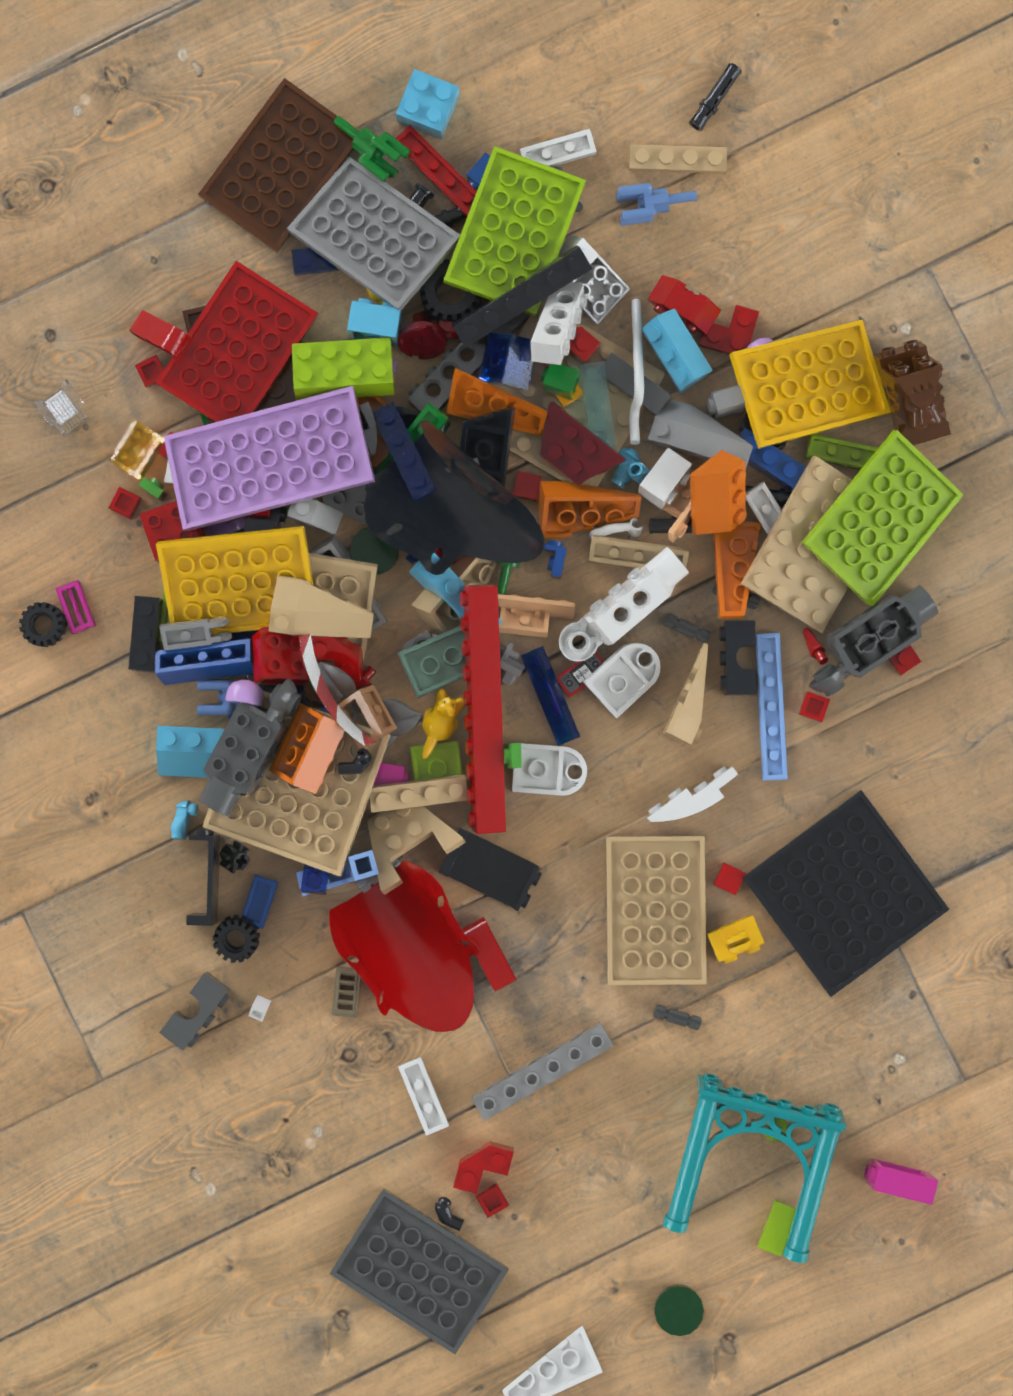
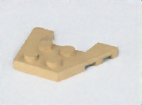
M424 806L381 811L367 820L373 854L379 872L377 874L379 885L384 894H387L403 883L392 861L432 835L436 836L446 854L466 843L462 836Z

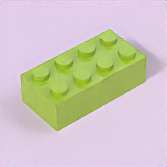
M390 337L292 344L293 384L296 401L353 386L355 389L356 397L395 395Z

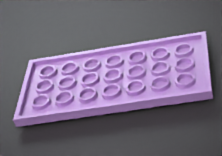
M353 386L163 436L181 524L185 532L375 482Z

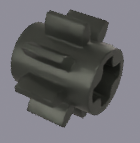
M234 841L233 845L225 844L219 853L222 859L219 864L231 873H235L236 869L243 871L250 861L247 855L250 850L237 841Z

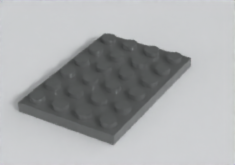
M383 1188L330 1274L450 1352L456 1354L509 1268Z

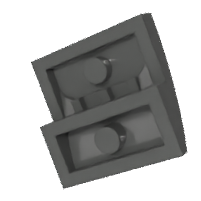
M369 402L359 405V412L370 461H372L377 448V431Z

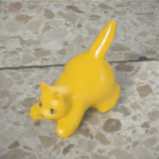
M443 688L437 691L434 707L428 708L423 716L422 728L427 735L422 751L423 759L428 758L438 741H445L455 733L458 728L456 717L465 706L462 697L453 699L447 695L446 690Z

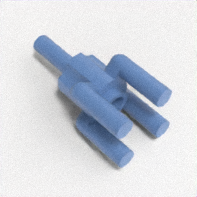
M650 183L618 187V192H616L617 202L637 200L638 209L621 211V216H619L620 226L651 222L655 214L669 212L670 204L697 201L696 191L668 195L666 188L652 190Z
M198 680V690L220 691L219 705H198L197 714H233L240 702H227L225 699L228 687L235 681Z

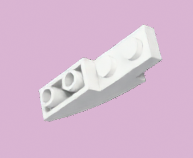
M723 766L713 774L715 779L707 784L703 781L693 789L695 791L693 795L687 788L683 791L677 788L668 795L670 800L662 806L659 802L648 810L650 815L647 817V820L649 822H664L684 818L703 811L724 798L719 789L736 777L738 773L733 767L726 769Z

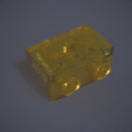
M134 420L119 445L115 448L109 461L141 481L159 453L157 451L163 444L164 437L147 428L139 421Z

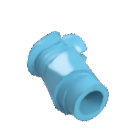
M624 447L619 451V454L626 458V460L618 465L611 479L613 483L622 489L625 484L627 485L631 481L628 472L629 466L634 462H640V457L633 448Z
M634 462L628 468L629 477L641 484L650 470L643 463Z
M190 800L180 802L175 806L177 811L170 827L172 839L186 840L190 816H196L199 812L198 805L191 803Z

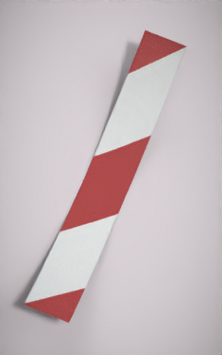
M311 634L299 637L307 673L316 693L330 715L351 737L362 745L368 746L376 743V741L364 734L350 721L332 697L319 670L313 650Z

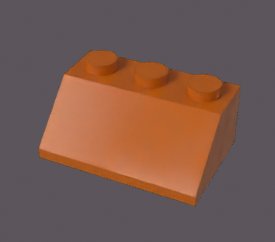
M720 450L690 474L693 534L731 532L746 520L745 460Z
M300 703L269 771L291 785L316 794L318 788L323 783L329 764L333 761L337 746L344 737L345 730L334 718Z

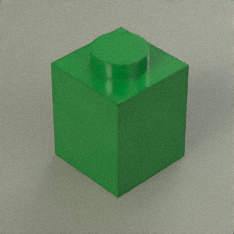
M550 364L549 368H544L540 380L543 381L545 391L572 400L580 380V372L562 364Z

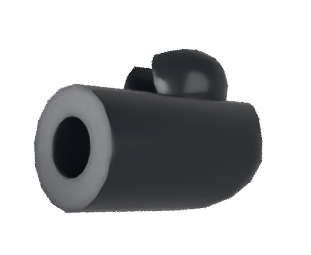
M361 748L357 751V756L352 762H339V775L363 773L371 763V753L367 749Z
M440 1197L438 1202L435 1203V1211L439 1221L460 1231L464 1219L451 1213L449 1208L451 1201L449 1198Z

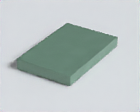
M461 625L397 653L417 698L463 679L462 669L463 666H466V656L462 655L461 646L462 641H465V631L462 632Z

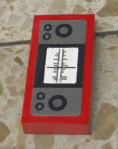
M595 652L592 657L585 661L576 662L555 679L570 698L586 686L583 681L602 665L604 661Z

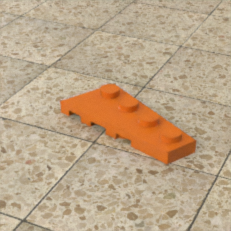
M455 368L446 414L470 419L515 407L513 430L542 436L547 415L546 410Z
M743 522L731 532L712 533L719 619L744 618L749 589L742 586L741 582L755 558L759 531L761 529L760 522Z

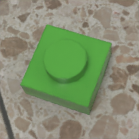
M143 477L138 484L161 502L167 495L162 490L164 485L153 477L150 481Z

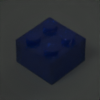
M489 333L479 379L501 387L527 390L532 379L531 339L513 334Z

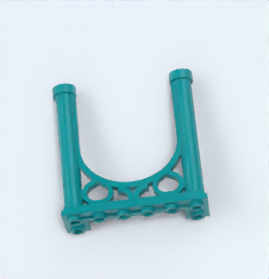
M709 1073L704 1075L698 1074L699 1098L669 1212L665 1214L663 1226L677 1233H685L687 1231L705 1159L709 1151L718 1142L739 1133L766 1134L788 1145L798 1156L803 1167V1184L783 1255L791 1261L806 1263L810 1253L808 1249L838 1137L842 1130L846 1129L842 1110L830 1103H825V1105L818 1104L817 1109L810 1105L799 1107L785 1099L775 1101L768 1099V1096L761 1093L751 1095L744 1093V1090L737 1087L723 1088L722 1080L718 1076ZM728 1109L739 1112L742 1118L737 1124L728 1126L721 1120L720 1115L724 1110ZM746 1110L763 1114L760 1118L751 1119V1123H747ZM774 1117L791 1121L785 1129L786 1134L782 1132V1127L775 1122ZM715 1120L722 1130L709 1138L712 1123ZM797 1127L807 1128L812 1132V1137L808 1141L796 1143L791 1137V1132ZM815 1145L809 1166L803 1150L810 1149Z

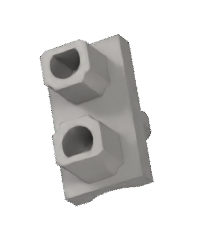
M511 641L507 647L500 644V667L504 670L501 675V681L507 685H511L517 677H520L526 666L517 661L520 654L512 650L515 643Z

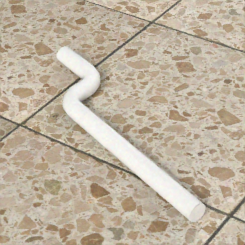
M633 299L631 301L634 398L630 408L629 426L630 443L637 445L640 443L639 412L644 398L641 300Z

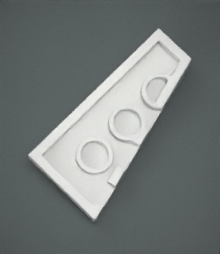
M580 1326L502 1390L504 1396H552L602 1373L603 1370L584 1326Z

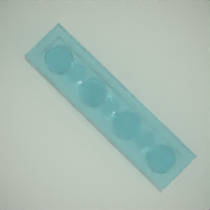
M601 361L581 364L580 371L588 428L617 451L605 363Z

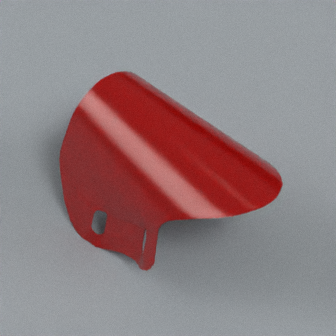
M403 861L395 868L403 881L401 885L384 894L378 882L375 885H371L372 888L367 892H360L348 901L329 910V926L332 940L339 955L358 973L372 991L377 1007L382 1015L386 1016L389 1009H393L404 1018L425 1029L435 1032L454 1031L466 1022L473 1008L474 982L470 955L479 954V948L462 931L440 883L422 867L409 861ZM440 896H443L444 899L442 907L438 906V898ZM461 941H465L471 944L465 945ZM349 956L356 957L359 961L357 963H354L349 961L347 958ZM380 995H382V997H383L381 1004H380Z

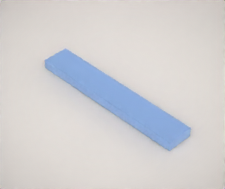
M780 633L755 634L762 781L787 780Z

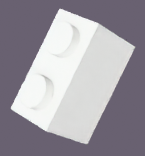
M667 448L639 485L638 494H641V496L660 509H663L666 504L671 505L678 495L676 490L679 486H685L690 480L692 463L670 448Z

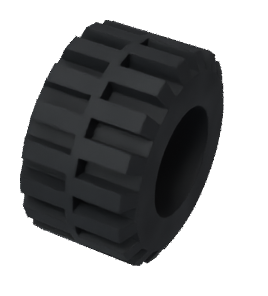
M449 259L444 260V263L435 270L420 288L424 310L428 312L432 320L436 319L438 323L439 320L455 322L477 309L481 304V296L465 291L466 294L463 300L455 305H446L438 300L436 292L439 286L443 284L450 264Z

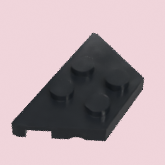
M515 407L467 419L463 422L460 448L471 458L478 457L480 466L503 487H505Z

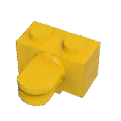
M751 914L706 933L717 961H723L724 964L737 960V954L746 951L748 955L760 950V945L765 943L754 916Z

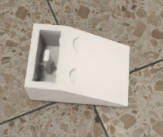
M572 235L562 246L559 256L578 245L593 269L572 282L584 283V294H587L588 299L586 308H582V312L593 322L599 324L630 288L584 238Z

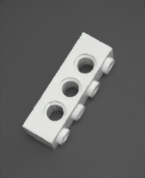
M570 282L548 296L531 339V360L533 362L561 365L564 355L568 356L570 339L574 340L576 324H580L582 308L585 309L588 296L584 294V283Z

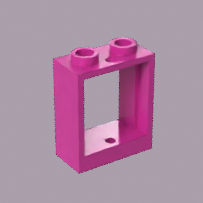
M872 1158L871 1164H867L864 1178L867 1179L866 1183L874 1191L933 1205L938 1180L928 1172Z

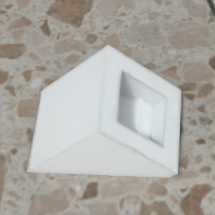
M257 995L248 1016L263 1022L271 1000Z

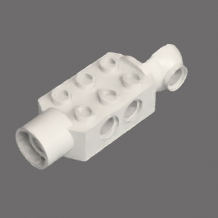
M666 547L641 569L637 567L632 570L627 576L629 579L622 585L618 583L613 586L608 592L610 595L603 601L599 599L594 602L589 608L591 611L579 621L567 625L562 630L559 637V648L562 654L572 661H585L593 656L602 643L608 646L614 644L669 598L675 585L689 574L688 570L675 554ZM640 591L638 597L633 599L634 594ZM621 607L619 613L614 614V611L617 608ZM577 635H582L584 639L582 644L573 646V638Z

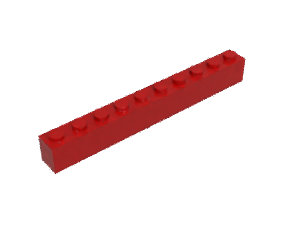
M494 584L463 585V592H460V605L464 607V616L461 617L462 632L465 631V641H462L461 647L462 655L466 656V666H463L462 674L463 680L467 681V691L463 693L464 705L468 707V715L464 717V725L469 735V740L465 741V751L469 755L470 763L466 765L467 779H470V789H467V801L471 803V813H468V825L476 834L506 832L498 586Z

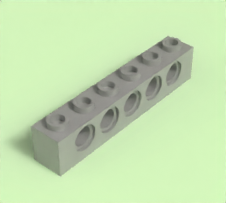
M601 1022L472 1095V1100L485 1121L613 1047V1043Z

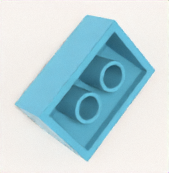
M675 308L654 317L642 327L643 335L680 395L684 394L713 371Z
M157 726L156 755L158 775L208 778L203 769L224 729Z

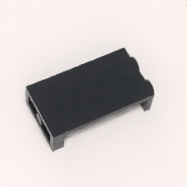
M460 828L458 834L463 837L466 843L446 855L439 873L514 908L516 911H519L520 907L526 908L531 897L527 892L531 884L537 885L542 875L538 871L540 866Z
M196 830L194 835H189V840H209L207 913L187 915L186 925L212 926L217 924L220 835H214L212 830Z

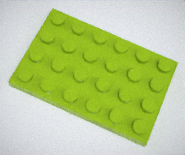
M494 146L443 283L492 301L548 265L559 256L586 180ZM541 301L524 311V313L536 317Z
M893 430L801 543L868 606L873 607L964 494L898 430Z

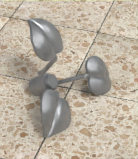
M320 661L318 664L322 678L336 703L342 698L345 700L359 689L369 687L361 686L356 690L354 680L347 673L326 662ZM395 699L383 700L397 727L395 731L389 734L390 736H401L414 728L421 717L420 712ZM357 702L352 704L355 710L352 715L353 721H355L358 713H362Z

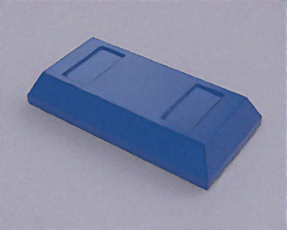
M258 875L254 876L242 915L247 916L245 919L247 921L252 919L254 921L252 923L253 926L257 925L258 928L263 929L279 882Z

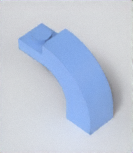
M370 850L347 857V863L341 877L314 867L296 872L295 874L301 895L306 896L379 874L373 851Z

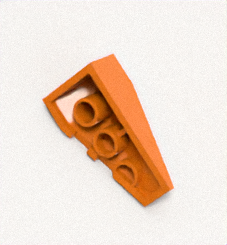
M540 481L538 498L539 525L544 538L571 537L574 532L585 529L586 532H589L599 525L621 523L632 518H639L642 496L637 493L584 484L577 485L567 481Z

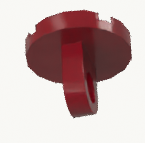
M426 311L415 313L413 315V322L405 325L399 331L398 346L409 357L415 355L418 356V359L424 360L434 358L443 353L444 347L447 344L445 330L439 325L432 323Z

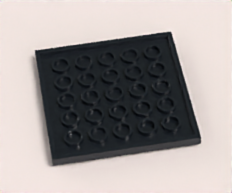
M859 790L742 877L830 997L950 910L862 790Z

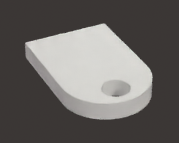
M639 642L627 643L613 653L583 683L617 719L657 681L661 669L660 660L657 653L651 647ZM643 652H648L651 657L647 665H640L638 661L640 654Z
M521 743L522 768L513 770L512 792L560 796L573 794L582 787L586 780V762L579 752L570 747ZM571 765H578L582 769L580 778L572 779L568 776V768Z

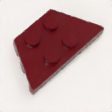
M550 402L540 455L577 485L625 462L626 458L555 402Z

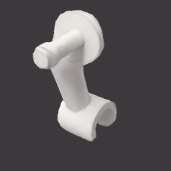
M632 518L628 523H613L594 528L588 536L589 538H592V535L605 537L613 533L628 531L631 536L637 537L641 535L643 527H633L637 525L638 519Z

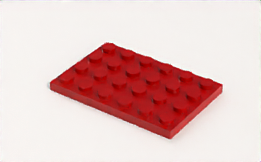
M235 261L188 332L190 337L177 358L174 356L171 358L156 384L214 422L256 412L292 357V344L301 343L319 314L240 262Z

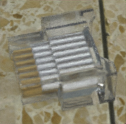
M68 380L63 381L60 390L45 401L37 400L33 403L46 423L50 426L55 424L63 436L89 419L80 407L84 401Z

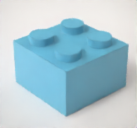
M414 69L396 112L397 122L406 126L411 125L416 130L442 140L460 97L459 86Z
M359 298L358 302L352 301L347 326L349 337L351 340L390 337L391 346L398 347V336L403 321L402 312L390 306L387 302H383L382 305H376L369 299Z

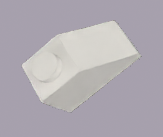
M308 499L291 504L287 517L290 520L333 535L337 533L344 513L317 500Z

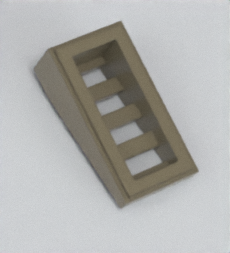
M336 967L332 1015L357 1018L361 977L352 967ZM342 975L355 976V981L341 980ZM340 986H354V991L340 989ZM339 995H351L353 1000L339 999ZM338 1004L353 1005L352 1010L338 1009Z

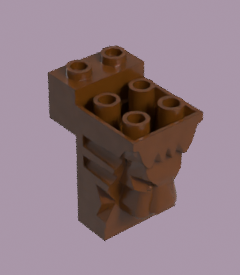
M909 340L904 342L901 347L895 349L894 347H886L881 349L880 353L874 354L882 385L886 388L895 430H898L913 446L951 435L949 422L946 420L944 396L940 394L943 385L939 382V379L942 377L943 367L942 364L928 355L927 346L918 340Z

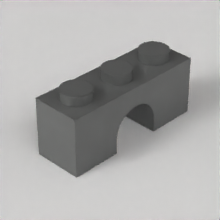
M208 971L205 972L190 991V994L199 1001L200 1011L198 1015L190 1018L176 1011L159 1033L182 1051L187 1046L192 1048L200 1038L197 1034L202 1027L207 1029L214 1020L215 1016L212 1013L217 1007L222 1009L230 999V996L227 994L231 989Z

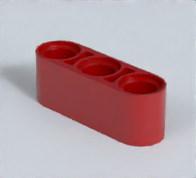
M141 310L129 329L132 334L176 358L190 337L174 325L144 310Z
M484 917L462 928L464 934L479 948V954L476 957L495 992L517 981Z

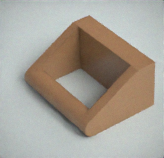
M374 685L359 689L338 704L342 712L355 725L346 707L357 702L374 733L369 737L375 742L397 729ZM351 737L358 750L367 747Z

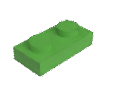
M521 743L503 744L504 769L522 768Z

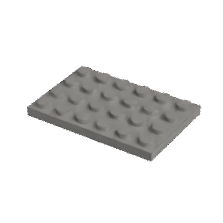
M351 157L347 158L287 228L291 235L381 300L395 307L398 311H401L453 251L460 238V234L395 188L381 181Z

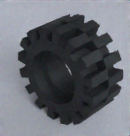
M37 602L33 606L29 605L27 607L28 610L26 612L23 611L21 614L23 619L19 620V623L22 624V627H19L20 632H23L22 636L29 643L39 647L56 645L57 641L60 642L63 639L61 636L66 633V630H64L65 626H67V622L64 620L66 617L55 605ZM42 615L48 616L52 621V628L46 634H39L34 626L36 619Z
M233 915L232 918L228 916L219 924L214 932L212 941H215L213 947L214 949L218 948L216 953L219 956L223 954L225 961L230 958L231 963H235L236 960L239 963L243 962L245 958L249 959L259 945L260 933H257L258 927L257 925H252L254 922L252 919L249 921L245 920L247 916L242 915L241 918H238V915ZM233 930L240 931L245 936V944L241 947L232 946L228 941V933Z

